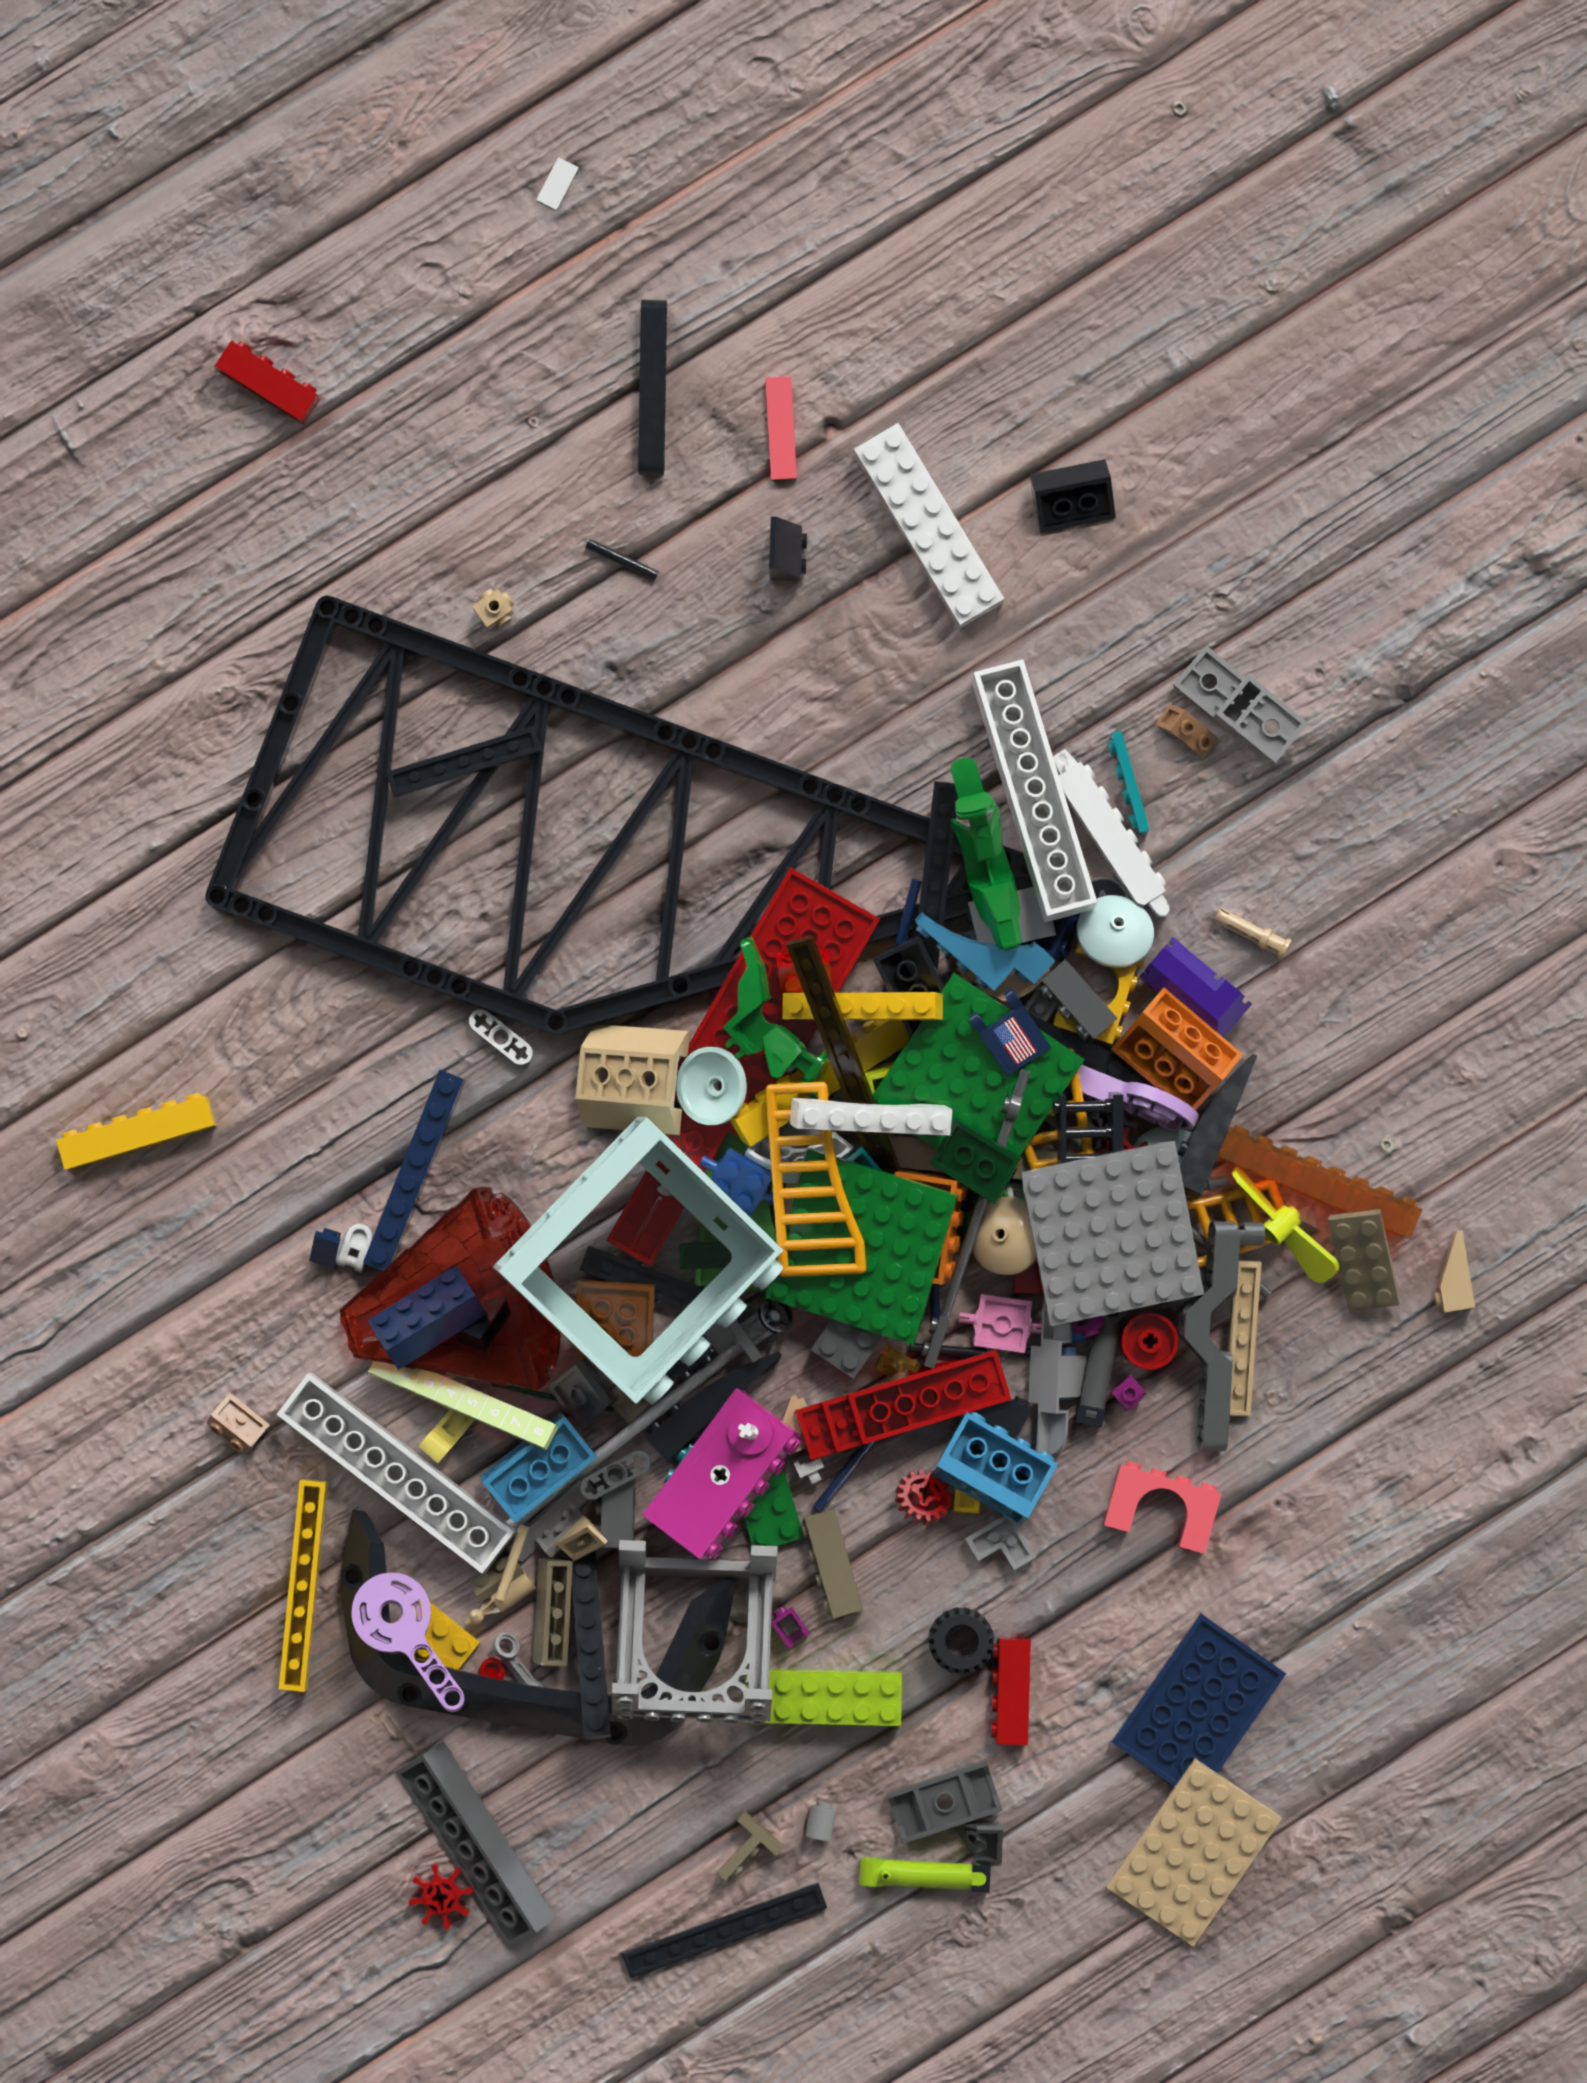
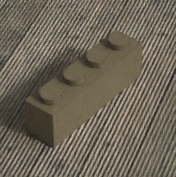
M835 1508L805 1516L806 1522L801 1523L805 1539L809 1537L811 1539L813 1547L809 1548L808 1551L812 1564L817 1563L820 1573L815 1574L819 1589L825 1588L827 1598L822 1599L826 1614L832 1613V1617L837 1618L863 1610Z
M538 1558L533 1662L542 1666H567L573 1561L564 1558Z

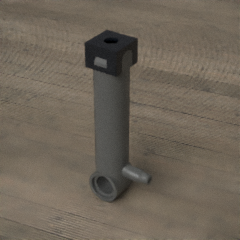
M1125 1311L1118 1312L1114 1317L1103 1315L1106 1325L1098 1328L1099 1333L1093 1334L1080 1403L1078 1404L1075 1419L1077 1423L1102 1427L1105 1405ZM1083 1319V1323L1089 1324V1319Z

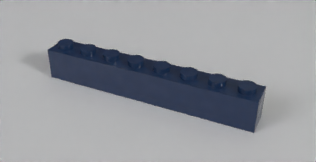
M439 1069L364 1258V1264L390 1273L466 1082L465 1079Z

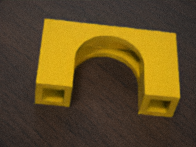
M1078 942L1075 953L1088 957ZM1144 958L1128 967L1111 968L1117 979V993L1107 1007L1117 1019L1094 1039L1095 1041L1112 1045L1114 1040H1119L1123 1026H1119L1121 1015L1125 1017L1127 1015L1130 1002L1126 1001L1129 991L1134 992L1138 977L1134 976L1137 966L1142 967ZM1057 1011L1052 1025L1078 1035L1074 1030L1077 1027L1071 1019L1066 1021Z

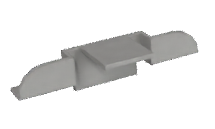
M1043 1295L1041 1346L1031 1345L1028 1402L1038 1404L1036 1452L1040 1453V1451L1051 1455L1062 1450L1068 1434L1069 1410L1059 1409V1398L1081 1397L1087 1368V1355L1061 1356L1062 1343H1072V1322L1050 1326Z

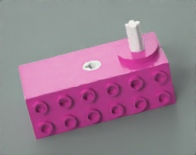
M736 1388L642 1515L697 1558L709 1561L711 1558L715 1559L723 1549L721 1544L726 1537L731 1538L739 1528L737 1522L742 1516L747 1517L755 1505L752 1502L757 1495L762 1496L770 1486L768 1481L772 1475H778L784 1468L786 1463L783 1460L789 1452L793 1454L801 1444L799 1439L802 1435L745 1391ZM723 1472H725V1476L727 1477L725 1481L724 1477L722 1476Z

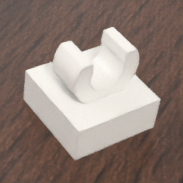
M807 1453L793 1460L800 1478L808 1475L812 1484L822 1480L818 1472L819 1469L824 1467L820 1458L809 1460Z

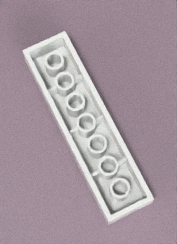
M899 423L854 449V456L957 627L961 629L1003 604V595Z

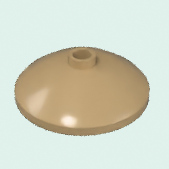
M1002 1197L998 1204H994L991 1201L987 1203L972 1252L976 1260L990 1272L1000 1275H1015L1027 1270L1037 1261L1026 1201L1014 1197ZM1004 1230L1005 1235L1002 1239H1000L998 1237L999 1231Z

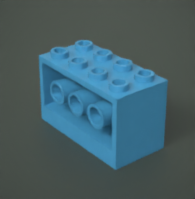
M559 1412L549 1420V1422L556 1424L558 1429L547 1450L523 1441L480 1475L482 1483L514 1523L597 1458L589 1445L562 1412Z
M966 1412L959 1421L930 1474L1022 1525L1032 1513L1058 1464L1053 1461L1054 1457L1043 1451L1038 1453L1031 1449V1444L1021 1438L1015 1440L1008 1436L1009 1432L998 1425L992 1427L985 1423L986 1419L975 1412L971 1414ZM970 1449H976L978 1454H972ZM994 1461H997L999 1463V1468H996L994 1466ZM1016 1474H1020L1023 1480L1019 1481Z

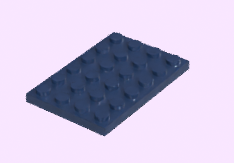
M1199 1613L1111 1742L1174 1787L1194 1758L1218 1773L1287 1673Z

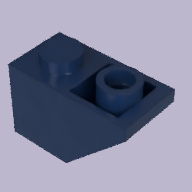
M324 1228L323 1232L316 1231L309 1261L337 1269V1261L345 1240L340 1238L341 1233L328 1228Z

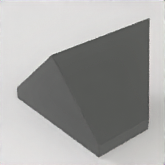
M967 1822L954 1827L976 1859V1863H1002V1822Z

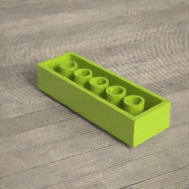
M770 1668L769 1689H772L770 1722L765 1723L901 1726L902 1671Z

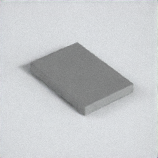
M1034 887L1018 890L1020 903L1018 921L1022 943L1056 935L1053 921L1044 923ZM974 901L968 902L977 941L995 944L990 927L980 918Z

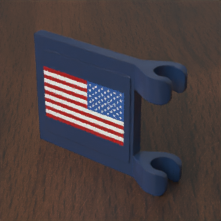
M1013 989L1004 993L1006 1000L1013 1010L988 1027L977 1012L969 1017L970 1022L1007 1076L1051 1048Z

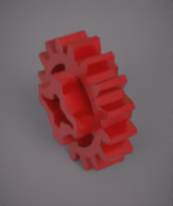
M919 1469L917 1474L910 1471L907 1477H902L899 1482L900 1484L895 1489V1492L898 1493L895 1502L901 1503L898 1511L905 1510L907 1513L904 1518L908 1519L912 1516L914 1524L922 1520L924 1526H927L930 1519L935 1524L940 1517L944 1518L951 1506V1502L948 1500L952 1493L945 1492L949 1486L948 1483L941 1484V1479L932 1477L933 1475L930 1474L931 1470L927 1475L924 1474L922 1469Z

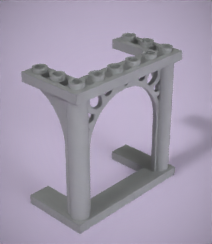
M619 1540V1574H622L617 1679L616 1683H612V1715L624 1720L632 1719L633 1716H640L650 1721L665 1717L676 1722L685 1721L686 1718L696 1719V1721L702 1723L712 1722V1719L723 1720L727 1724H736L739 1720L749 1721L750 1724L754 1725L770 1722L772 1689H769L772 1591L773 1580L776 1578L778 1546L751 1545L750 1561H706L701 1559L646 1557V1541ZM645 1575L749 1579L747 1648L740 1668L730 1680L709 1691L685 1692L666 1685L655 1676L645 1660L642 1648ZM639 1672L646 1673L647 1678L641 1680ZM747 1676L745 1684L748 1683V1688L743 1683L738 1682L740 1677ZM649 1684H655L658 1687L655 1696L650 1699L642 1698V1689ZM731 1687L739 1689L744 1699L739 1703L733 1702L728 1697L727 1690ZM668 1693L672 1696L671 1700H668V1698L660 1700L662 1694ZM719 1695L722 1696L724 1702L720 1700L713 1702L712 1698ZM689 1697H695L696 1701H688Z

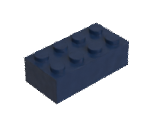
M455 1265L368 1321L385 1351L399 1370L481 1319L487 1313L462 1272Z

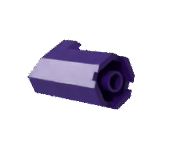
M1172 937L1168 942L1171 947L1166 944L1144 970L1148 974L1146 975L1142 972L1138 978L1157 994L1163 987L1166 988L1224 1038L1252 1003L1247 1001L1244 1004L1242 1000L1245 996L1223 977L1219 980L1215 979L1216 972Z

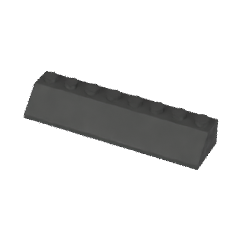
M444 1741L395 1771L455 1867H461L460 1875L467 1886H474L472 1894L507 1948L537 1933L556 1918Z

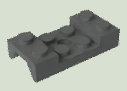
M986 1759L914 1784H908L887 1791L903 1844L1003 1811ZM943 1794H947L952 1798V1805L947 1809H942L937 1804V1799Z

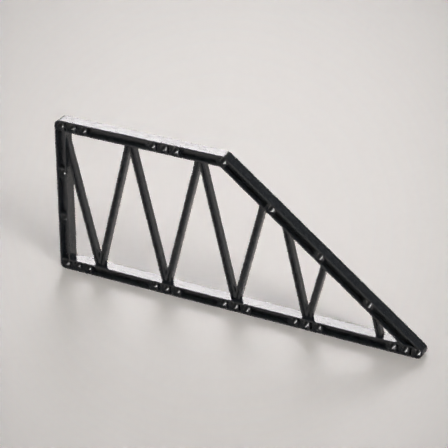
M326 595L318 599L207 887L205 898L209 905L220 911L547 1033L562 1035L721 988L738 957H731L740 946L741 940L747 936L773 898L789 868H793L824 823L818 883L830 889L839 812L927 844L930 818ZM326 603H333L335 605L333 613L329 615L323 614L322 607ZM357 612L359 613L358 621L353 624L347 623V614ZM377 620L383 622L381 631L377 633L370 631L372 622ZM336 625L385 643L381 652L263 819ZM405 651L530 697L505 733L506 735L526 729L535 716L534 727L542 752L530 756L503 990L377 943L500 767L499 765L478 772L374 922L390 787L386 772L392 770ZM390 664L358 936L236 891L239 879ZM518 674H524L528 677V681L524 686L514 684V678ZM542 683H549L552 686V690L548 695L538 693V687ZM566 692H573L576 695V700L572 704L563 703L562 696ZM292 698L297 699V708L293 711L286 710V702ZM550 705L675 751L518 978ZM666 727L672 730L673 734L670 739L662 740L659 738L658 732L662 728ZM691 736L697 740L694 748L686 749L683 747L682 742L686 737ZM715 745L721 749V753L717 758H710L706 754L710 746ZM694 758L819 804L820 806L712 963L669 977ZM680 769L656 981L558 1010L523 998L522 996ZM808 781H813L818 786L817 791L813 794H807L803 790V785ZM832 790H837L842 795L841 800L837 803H831L827 799V794ZM254 794H259L262 799L257 807L249 805V798ZM854 800H863L866 803V808L862 812L854 811L851 807ZM954 833L952 854L964 858L963 849ZM1003 845L1005 853L1011 858L1009 866L1017 891L1033 887L1030 875H1025L1021 871V865L1026 862L1024 854ZM964 862L948 884L944 922L967 916L970 913L968 902L974 901L969 889L960 891L967 881ZM222 890L225 894L224 900L218 904L214 903L212 895L214 892ZM246 899L249 903V908L245 912H238L236 904L238 901ZM919 903L915 905L909 932L916 931L917 923L915 919L918 917ZM266 908L272 909V919L267 922L262 921L260 918L262 910ZM904 908L878 915L877 917L880 920L866 945L897 936ZM410 962H415L418 965L417 973L412 976L406 975L405 966ZM434 971H439L442 974V981L437 985H432L429 982V975ZM458 980L465 981L467 985L466 990L461 994H456L453 991V984ZM677 980L687 982L688 988L684 993L679 994L673 990V985ZM554 1016H560L563 1019V1026L559 1030L550 1028L549 1022Z

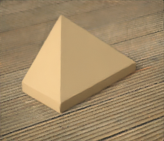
M583 1515L558 1540L556 1545L573 1561H576L605 1545L607 1540L591 1521Z

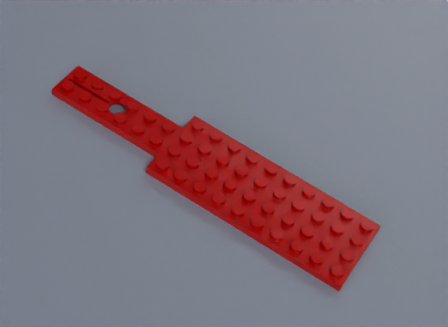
M791 867L750 937L754 939L762 962L765 963L771 997L763 1005V1017L769 1023L777 1024L778 1026L782 1025L787 1028L807 1048L817 1030V1025L815 1021H790L783 1019V995H780L776 956L788 952L786 946L788 941L813 935L817 948L828 950L832 988L834 993H838L880 918ZM743 952L739 955L689 1042L688 1056L695 1050L703 1047H719L733 1055L740 1051L738 1044H732L730 1048L726 1047L727 1041L732 1037L723 1027L738 1012V983L747 968ZM765 1049L737 1058L744 1070L747 1083L746 1096L743 1103H750L755 1099L757 1093L765 1090L770 1084H776L780 1079L771 1076ZM687 1057L680 1058L678 1062L677 1075L682 1063ZM785 1072L782 1077L791 1075L792 1072ZM719 1082V1089H720V1090L722 1089V1083H721V1082ZM675 1089L674 1100L679 1103L677 1090ZM681 1108L680 1135L667 1134L666 1136L705 1173L707 1168L699 1165L703 1156L706 1155L708 1158L713 1159L728 1131L738 1137L739 1135L730 1120L719 1125H704L691 1119ZM660 1160L655 1164L665 1174H667L670 1171L660 1162ZM646 1170L606 1241L651 1266L685 1207L673 1195H662L657 1189L658 1181Z

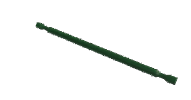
M492 1381L491 1386L502 1387L507 1390L557 1400L553 1394ZM606 1407L603 1410L613 1413L614 1408Z

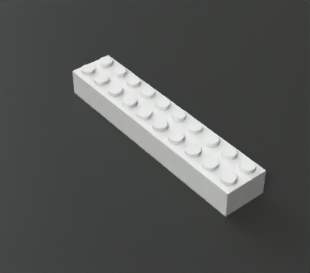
M1024 660L974 672L971 682L1044 923L1093 910L1097 904L1096 896Z
M308 1373L276 1414L482 1574L488 1571L517 1532V1530L313 1373Z

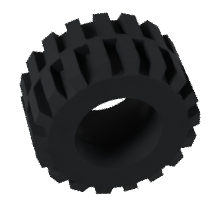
M955 1607L942 1612L934 1620L930 1628L928 1643L931 1654L939 1666L951 1673H973L978 1668L981 1669L987 1660L989 1661L994 1649V1634L988 1621L979 1612L967 1607ZM958 1625L970 1627L977 1637L975 1649L965 1656L954 1655L946 1646L947 1633L951 1628Z

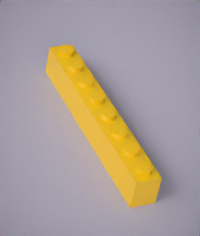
M870 1020L862 1025V1030L856 1034H850L864 1072L904 1047L910 1039L902 1020ZM830 1062L821 1079L816 1081L827 1084L828 1096L840 1089ZM798 1068L796 1073L780 1078L776 1084L800 1083L805 1073ZM766 1089L757 1093L755 1099L750 1103H743L739 1112L730 1119L741 1141L750 1147L769 1135ZM807 1093L776 1095L777 1110H791L792 1098H810ZM790 1120L778 1121L779 1128Z
M299 1480L279 1690L300 1692L308 1690L329 1481Z

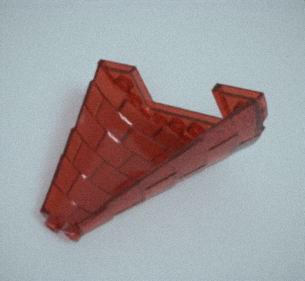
M491 1187L471 1189L455 1207H451L410 1248L405 1249L386 1269H383L364 1289L360 1290L339 1310L340 1322L345 1328L348 1348L352 1352L353 1357L395 1365L368 1320L457 1265L480 1303L504 1297L507 1299L511 1314L485 1353L459 1343L455 1334L404 1367L410 1369L417 1368L443 1375L448 1373L504 1386L513 1385L533 1391L542 1388L550 1380V1376L547 1374L548 1371L556 1367L561 1333L493 1268L499 1259L531 1227L530 1222L520 1208L504 1193L494 1194ZM546 1257L538 1267L554 1282Z

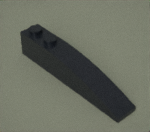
M1252 1054L1221 1086L1198 1118L1187 1141H1182L1178 1148L1177 1154L1180 1156L1179 1164L1186 1196L1197 1200L1203 1194L1256 1061L1257 1055Z
M778 1351L762 1357L754 1363L750 1362L706 1386L682 1406L676 1403L666 1412L669 1418L662 1424L658 1420L647 1430L650 1435L646 1439L668 1461L714 1419L736 1388L744 1391L782 1354Z

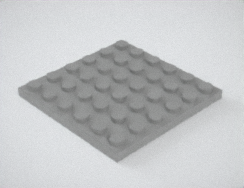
M1174 1140L1020 1172L1050 1326L1204 1294Z

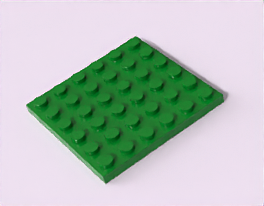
M953 973L940 992L943 994V1020H922L874 1091L875 1102L877 1105H945L952 1109L951 1125L955 1118H959L997 1142L1005 1117V1113L1001 1112L1006 1097L1011 1098L1020 1070H1027L1031 1073L1006 1146L1007 1149L1020 1156L1051 1111L1053 1100H1057V1093H1063L1085 1059L1040 1030L1051 1048L1007 1076L970 1022L969 1017L977 1012L988 1027L1011 1010ZM914 1134L937 1150L945 1135Z
M811 1148L807 1150L805 1161L825 1160L824 1152ZM836 1156L843 1189L864 1240L866 1271L861 1274L782 1277L778 1275L769 1284L765 1298L914 1345L958 1194ZM828 1171L801 1172L797 1188L832 1186ZM835 1196L794 1198L789 1214L841 1212ZM845 1222L786 1225L787 1240L851 1237ZM854 1248L788 1251L789 1266L855 1263Z

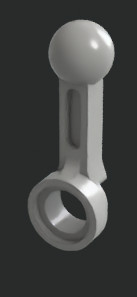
M501 1633L492 1643L493 1652L508 1667L519 1683L544 1687L542 1682L534 1679L516 1656L519 1651L517 1638L511 1633ZM501 1641L509 1646V1653L501 1651L499 1647Z

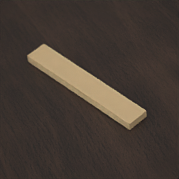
M1239 1260L1237 1292L1231 1298L1228 1351L1231 1352L1233 1359L1230 1416L1251 1417L1262 1264L1260 1261Z

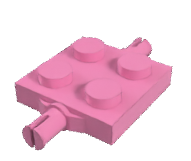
M981 1294L979 1308L975 1314L963 1312L959 1314L960 1317H967L969 1319L959 1318L958 1323L974 1325L975 1337L973 1346L1025 1353L1030 1333H1042V1330L1036 1329L1042 1328V1324L1032 1323V1301Z

